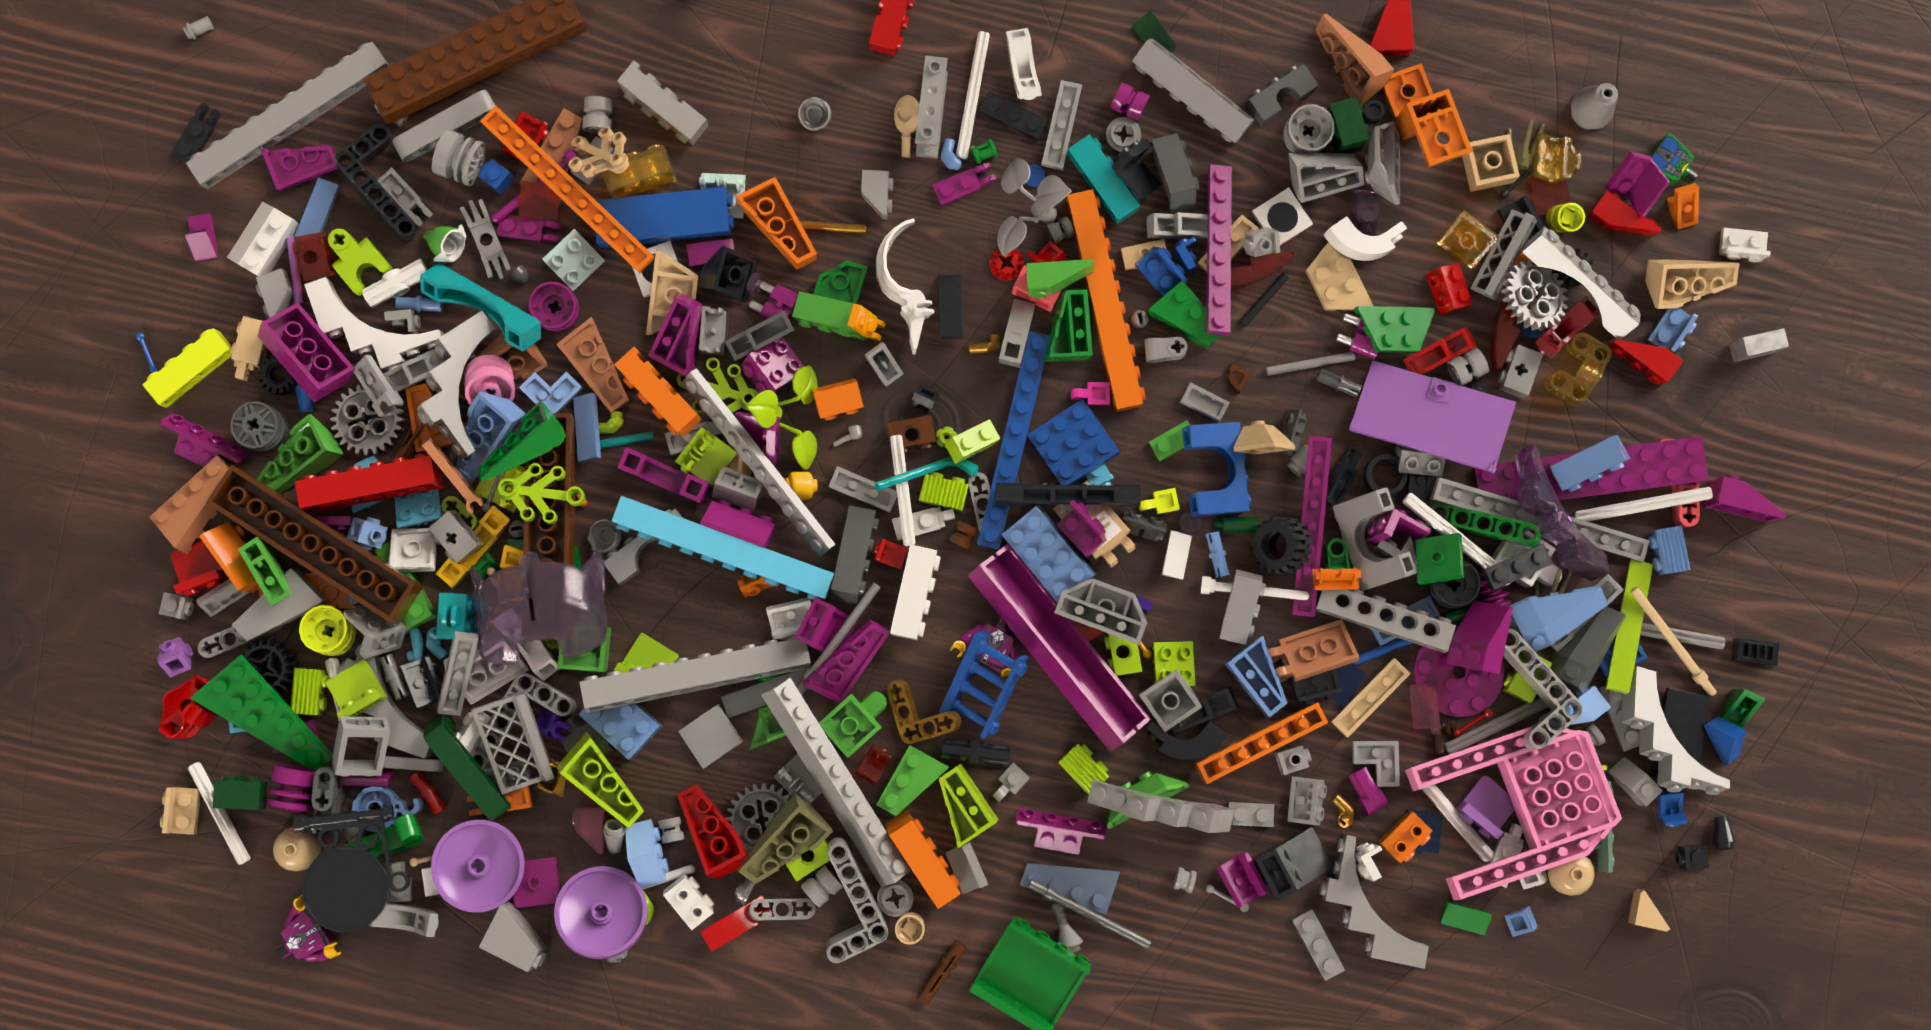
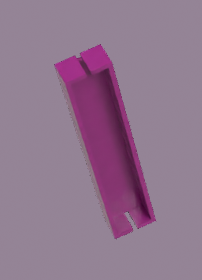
M1009 543L968 575L1110 752L1125 743L1151 720L1071 619L1055 614L1058 603Z

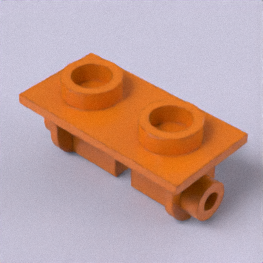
M1356 567L1349 569H1312L1314 590L1360 589L1358 579L1361 578V570Z
M743 575L740 576L741 579L737 580L745 598L755 596L760 591L769 587H775L765 583L766 578L761 576L754 579Z

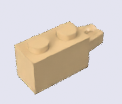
M243 316L242 321L237 326L238 336L236 343L234 342L231 347V359L234 360V366L237 367L235 378L248 381L250 372L255 371L256 367L261 368L260 362H265L263 358L268 356L269 349L258 338L260 324L263 321Z

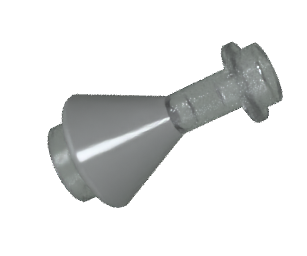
M1059 903L1051 905L1050 913L1055 912L1059 924L1058 942L1065 944L1072 953L1081 950L1079 944L1083 940L1068 925L1063 910L1067 907Z

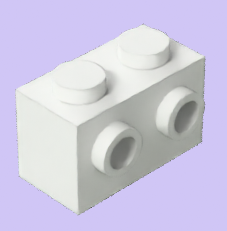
M685 873L664 889L663 896L688 927L693 930L713 914L712 906L714 903L707 894L702 895L698 890L700 885L693 876L689 878Z

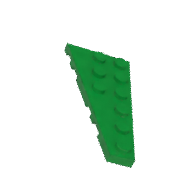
M242 654L190 697L192 700L314 772L333 757L329 749Z

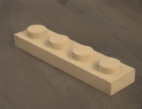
M1392 658L1330 722L1348 738L1411 673L1395 658Z

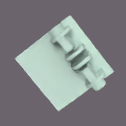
M702 173L699 179L701 189L725 187L729 194L732 193L733 207H730V215H733L734 218L743 219L744 212L736 204V196L745 192L746 175Z
M575 229L542 258L572 291L605 261Z

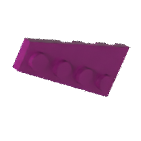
M872 620L867 621L802 682L803 686L838 703L843 702L890 634L889 629Z

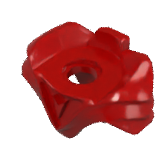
M194 675L179 687L164 694L162 699L163 715L159 725L160 733L167 738H191L199 732L202 726L209 727L215 718V714L190 697L210 680ZM185 700H190L191 703L186 705L182 711V703Z

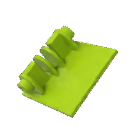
M701 427L675 462L681 465L680 469L684 473L690 471L698 478L709 482L712 486L722 466L727 467L737 454V451Z
M1193 641L1153 642L1154 683H1157L1177 669L1190 686H1195Z

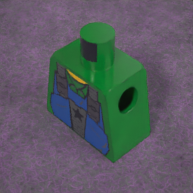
M1670 132L1667 133L1652 151L1650 157L1670 181L1668 186L1674 185L1679 179L1690 185L1698 176L1696 172L1688 167L1695 157Z

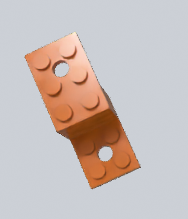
M1422 63L1392 73L1382 90L1401 140L1414 136L1417 137L1428 168L1470 154L1472 148L1449 89L1433 94ZM1410 87L1414 92L1413 96L1406 97L1402 89ZM1440 133L1447 135L1448 143H1439L1437 135Z

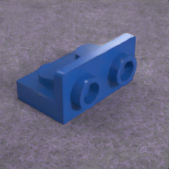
M1153 246L1135 263V266L1159 295L1163 297L1181 281L1185 283L1187 279L1184 276L1185 271L1183 268L1172 262L1170 259L1172 256L1167 249Z

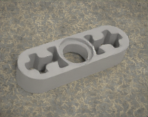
M978 472L976 476H970L968 484L980 532L983 518L979 519V515H984L985 511L977 508V502L982 498L988 500L990 486L986 475ZM976 477L985 481L982 484V492L987 490L988 494H980L974 497V493H978L977 486L972 485Z
M385 756L383 768L443 772V763L437 759Z
M807 898L758 899L750 904L748 912L750 917L756 921L806 920L814 915L816 908L814 902ZM791 902H795L794 907H801L803 903H806V907H810V911L806 912V916L803 915L802 911H795V916H792L793 906ZM758 903L761 904V908H769V903H773L771 907L773 917H769L770 912H763L761 917H759L758 913L754 912L753 909L758 906ZM779 903H784L788 907V913L785 916H779L776 913V906Z

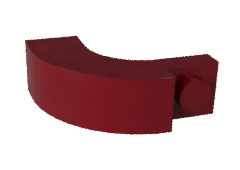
M1585 295L1565 312V316L1560 318V322L1547 329L1535 340L1539 351L1551 359L1572 337L1595 319L1600 310Z

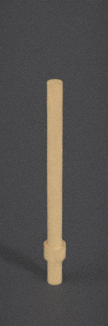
M1638 586L1631 589V594L1692 673L1691 677L1696 684H1700L1709 697L1714 696L1717 691L1709 682L1705 671L1697 666Z

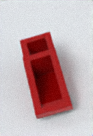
M1464 327L1407 357L1403 361L1409 371L1424 375L1451 359L1477 347V344L1469 329Z
M761 895L760 897L754 899L753 901L758 900V899H765V898L763 897V895ZM753 901L701 931L711 952L763 922L756 921L749 915L748 909ZM758 903V906L753 909L754 912L758 913L759 917H761L763 912H770L769 917L772 916L770 907L761 908V904Z

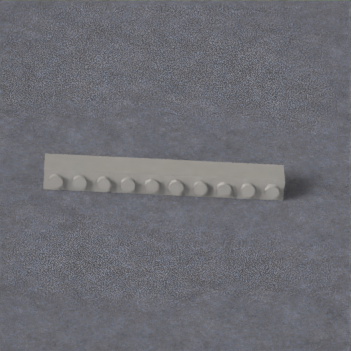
M373 42L365 43L352 55L341 58L335 66L324 69L320 76L304 82L297 91L287 93L283 100L277 104L274 103L266 107L265 111L260 115L249 118L245 125L232 129L228 136L222 140H216L205 151L194 154L186 164L199 184L208 190L262 155L261 150L271 149L364 88L366 84L363 78L388 67L389 64Z
M790 636L786 638V641L777 642V640H770L764 642V645L755 647V644L745 645L742 647V650L737 651L725 649L720 651V654L712 656L710 653L698 655L697 659L692 660L679 658L674 661L675 663L667 665L665 662L653 664L652 668L647 669L634 667L626 673L620 674V671L607 673L606 677L589 676L584 678V681L579 682L585 713L810 668L811 664L807 644L794 638L795 636Z
M791 678L777 683L761 694L880 886L883 887L896 883L911 870Z

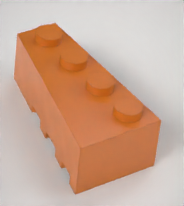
M776 177L736 196V204L796 270L817 260V253Z
M635 347L614 364L625 376L622 380L631 389L633 387L637 388L639 391L637 396L645 405L648 402L651 403L654 407L651 411L658 419L665 418L668 422L665 426L674 436L679 433L684 438L702 421L701 417Z
M906 809L885 823L890 838L938 909L961 894L958 889L961 885L954 873L949 875L946 870L949 867L942 855L939 857L934 851L936 846L930 837L925 838L922 833L924 828L918 819L914 820Z

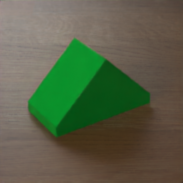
M1732 689L1721 718L1743 728L1763 704L1765 698L1746 689Z

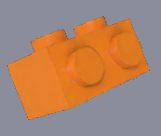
M855 378L812 389L820 419L831 420L837 418V414L844 412L846 414H854L859 412V408H863L858 383Z
M1408 810L1378 843L1399 863L1407 862L1414 856V849L1419 844L1423 846L1431 838L1429 834L1432 830L1413 811Z

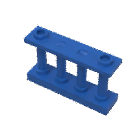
M980 631L974 634L939 713L958 711L984 727L980 737L985 739L990 735H995L1000 727L998 722L1019 677H1022L1027 669L1026 662L1028 656L1023 655L1017 658L1016 661L989 646L987 641L990 634ZM985 653L1009 667L1011 671L1007 680L981 666L979 662L981 655ZM977 673L1002 688L998 699L971 685L970 678L972 674ZM967 692L991 706L993 710L989 719L962 704L961 698L963 694Z

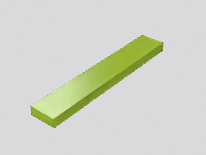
M1632 559L1629 561L1620 612L1625 614L1626 617L1614 639L1605 686L1607 690L1624 694L1630 693L1645 612L1630 590L1638 586L1647 598L1653 564Z

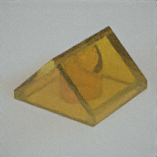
M1463 210L1438 241V244L1471 269H1474L1500 236Z

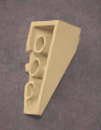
M1669 259L1648 260L1645 282L1655 308H1679L1684 306V303L1692 300L1697 301L1709 293H1717L1737 285L1739 263Z

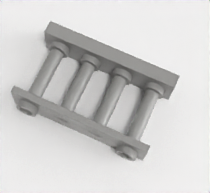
M925 56L915 144H917L916 156L938 159L948 71H946L948 58Z

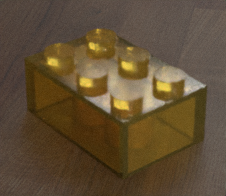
M658 144L648 147L647 151L641 153L637 151L628 153L629 167L620 174L610 170L602 172L607 190L612 198L630 197L678 181L664 145L660 146Z

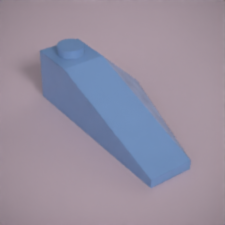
M479 392L468 408L467 426L464 427L475 452L465 459L462 456H458L456 468L471 485L479 478L478 468L496 448L504 446L508 433L516 431L521 423V418L526 414L511 400L485 392Z
M1593 586L1574 589L1571 593L1565 594L1555 592L1550 593V596L1546 597L1530 596L1509 606L1513 607L1512 617L1521 637L1537 652L1554 644L1605 608L1608 603L1601 587Z

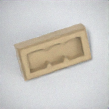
M1164 239L1121 248L1125 271L1137 269L1135 263L1153 246L1166 249Z

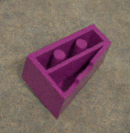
M685 294L676 296L648 354L650 358L686 377L695 369L702 303Z

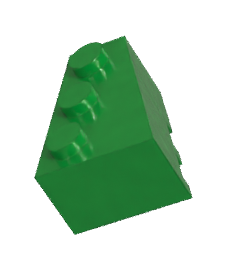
M1183 281L1148 309L1147 315L1161 321L1167 327L1173 328L1205 349H1208L1223 336L1206 334L1207 308Z
M1065 290L1059 295L1043 362L1087 360L1093 356L1088 290Z

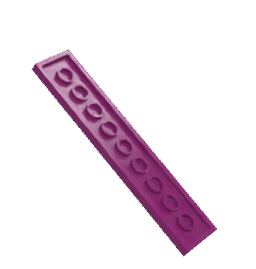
M1702 436L1624 446L1630 457L1629 460L1623 462L1624 467L1614 472L1608 469L1602 472L1603 477L1593 482L1587 479L1581 482L1583 487L1569 492L1568 489L1561 490L1550 466L1577 453L1497 463L1494 473L1474 468L1477 489L1527 504L1708 481Z

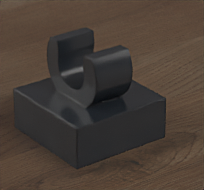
M920 385L912 398L915 401L913 409L922 404L925 406L923 414L926 415L934 407L940 394Z

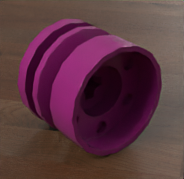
M546 282L539 285L533 290L529 298L528 307L531 316L541 321V327L550 332L569 330L579 318L580 305L577 297L567 286L559 282ZM558 303V306L561 308V310L556 311L554 314V311L551 309V307L556 306Z
M273 765L270 780L280 783V788H270L268 790V793L278 795V798L269 797L266 800V804L290 812L314 811L312 803L306 802V799L312 800V793L308 792V788H313L315 772L307 768Z

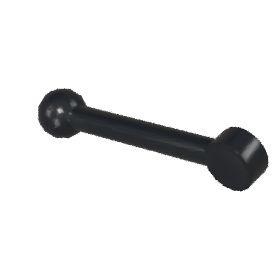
M1535 165L1531 166L1510 187L1502 190L1500 196L1507 198L1509 193L1537 167Z

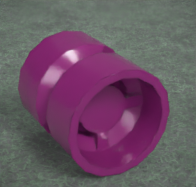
M1122 82L1110 108L1119 113L1126 112L1127 117L1138 122L1150 95L1140 90L1134 92V87Z

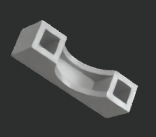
M671 509L665 511L667 513L683 518L679 511L676 509H674L673 511ZM632 536L623 543L625 546L619 551L615 549L605 556L607 560L603 564L617 583L623 585L640 572L638 561L643 548L647 544L659 539L651 537L650 540L639 536Z

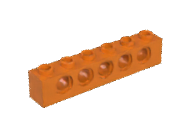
M1316 702L1195 762L1194 765L1204 784H1209L1327 724L1328 721L1319 703Z

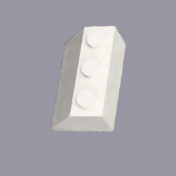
M262 202L227 258L257 276L270 273L287 247V237L295 235L299 223L276 208Z
M498 628L478 639L465 694L466 700L471 705L509 683L517 675L529 670L518 648ZM448 658L443 660L445 671L447 667Z

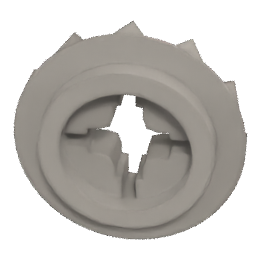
M1127 117L1113 120L1106 131L1107 143H1109L1112 149L1121 152L1137 140L1140 142L1141 130L1139 125ZM1123 127H1125L1126 134L1130 135V137H1126L1122 143L1121 137L1117 136V133L1120 134Z
M898 880L896 883L881 887L877 895L879 908L885 914L893 917L902 916L907 913L913 904V892L909 885ZM893 888L897 895H905L899 899L898 908L894 901H886L892 896Z

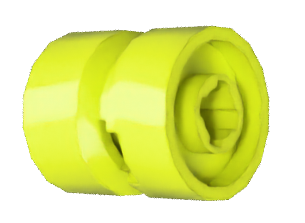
M1576 203L1553 206L1546 215L1548 228L1560 234L1576 231L1585 222L1584 210Z

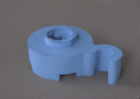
M372 786L363 789L358 794L356 800L353 801L352 811L373 810L372 808L376 806V803L381 808L384 803L393 805L394 818L385 822L386 829L393 826V821L400 817L401 814H419L423 809L424 803L421 798H414V808L410 810L407 802L401 800L392 789L385 786ZM371 827L366 828V831L377 832Z

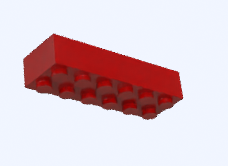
M428 453L414 455V459L409 460L403 457L392 459V463L388 464L374 462L369 464V467L362 469L360 466L349 467L347 472L328 471L324 473L325 476L321 477L307 475L303 476L302 480L295 481L299 508L312 514L445 488L442 470L431 456H428Z

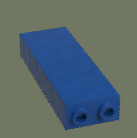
M725 187L596 200L641 244L732 235V229L735 228L734 216L730 215V207H733L732 193L729 194ZM596 233L597 245L600 248H611V246L599 234Z

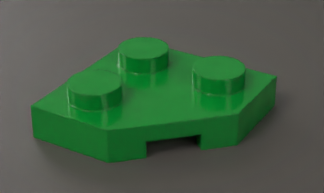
M851 261L839 264V266L819 275L813 294L858 304L868 266Z

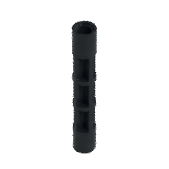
M996 482L995 505L1049 504L1054 506L1055 504H1070L1074 500L1077 504L1081 501L1085 506L1140 507L1141 503L1140 484H1113L1111 486L1086 484L1055 485V483H1050V485Z

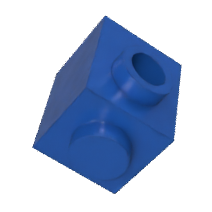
M493 159L482 166L481 174L479 175L485 184L500 195L505 192L515 179L507 169Z

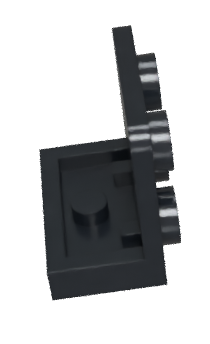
M1148 139L1140 143L1137 140L1130 147L1124 148L1118 154L1120 159L1111 167L1116 172L1117 177L1123 180L1131 192L1140 199H1144L1162 185L1140 160L1153 145Z

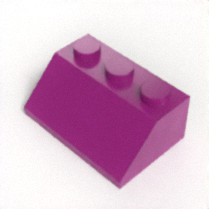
M719 499L718 503L711 502L701 520V525L769 549L777 525L772 523L774 519L765 515H761L760 518L752 516L753 511L740 507L739 510L730 508L732 504Z

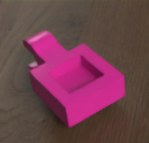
M1087 382V389L1073 388L1071 390V400L1087 399L1088 406H1109L1110 382Z

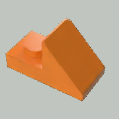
M1693 183L1674 189V196L1667 198V204L1675 228L1679 230L1698 224V185Z

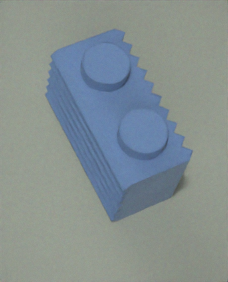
M1682 526L1650 531L1651 536L1648 537V540H1650L1649 547L1653 549L1655 557L1652 560L1654 570L1658 571V575L1691 570Z

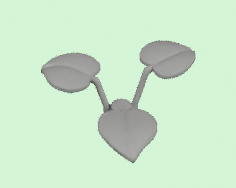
M1015 158L1007 166L1001 179V186L1009 194L1016 192L1019 188L1021 192L1034 202L1031 207L1033 217H1019L1017 220L1014 216H1010L1001 224L997 235V243L1001 254L1005 257L1023 242L1027 233V227L1023 221L1038 223L1041 220L1046 224L1052 223L1057 216V210L1054 206L1072 192L1059 177L1050 175L1041 181L1037 188L1038 195L1034 197L1022 186L1029 180L1031 172L1028 163L1021 158Z

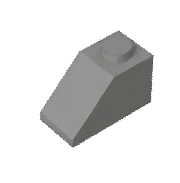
M1622 757L1607 771L1638 806H1647L1662 792L1659 786L1644 771L1625 757Z

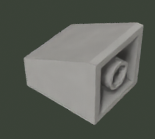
M507 902L500 905L479 948L526 972L542 966L547 957V954L544 953L547 948L546 944L520 911L515 908L513 903Z

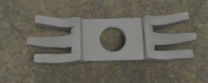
M482 199L478 200L484 215L483 219L473 200H470L468 202L475 222H472L464 206L460 207V210L475 240L488 278L493 277L491 266L488 262L491 260L499 278L503 279L504 275L498 257H501L507 271L511 268L492 225L490 215ZM484 234H490L493 238L492 243L488 246H484L480 242V238Z

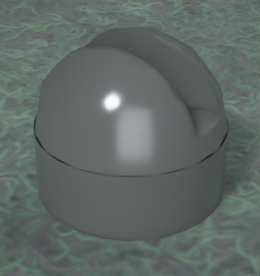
M520 265L509 278L517 284H524L527 282L529 274Z

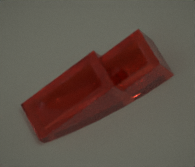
M1294 251L1258 257L1252 256L1247 261L1248 266L1231 268V290L1246 287L1270 277L1295 256Z
M1504 301L1497 312L1490 342L1491 367L1495 372L1502 368L1521 329L1513 326L1517 316L1511 318L1513 311L1512 309H1505L1509 304Z

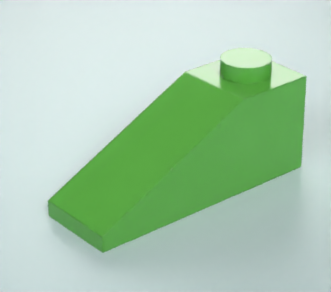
M1094 259L1026 263L1029 297L1045 298L1093 273Z
M256 537L238 548L272 607L292 595L280 562L270 544Z

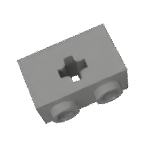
M1517 345L1512 350L1509 349L1505 358V362H1508L1507 366L1498 377V382L1500 383L1498 390L1520 398L1529 396L1543 354ZM1520 367L1519 371L1522 374L1517 375L1518 371L1515 368Z
M456 510L446 512L428 528L432 532L431 537L438 544H442L447 550L445 552L446 555L453 562H464L484 545ZM453 534L457 535V537L455 538L456 542H453L452 540L454 538Z

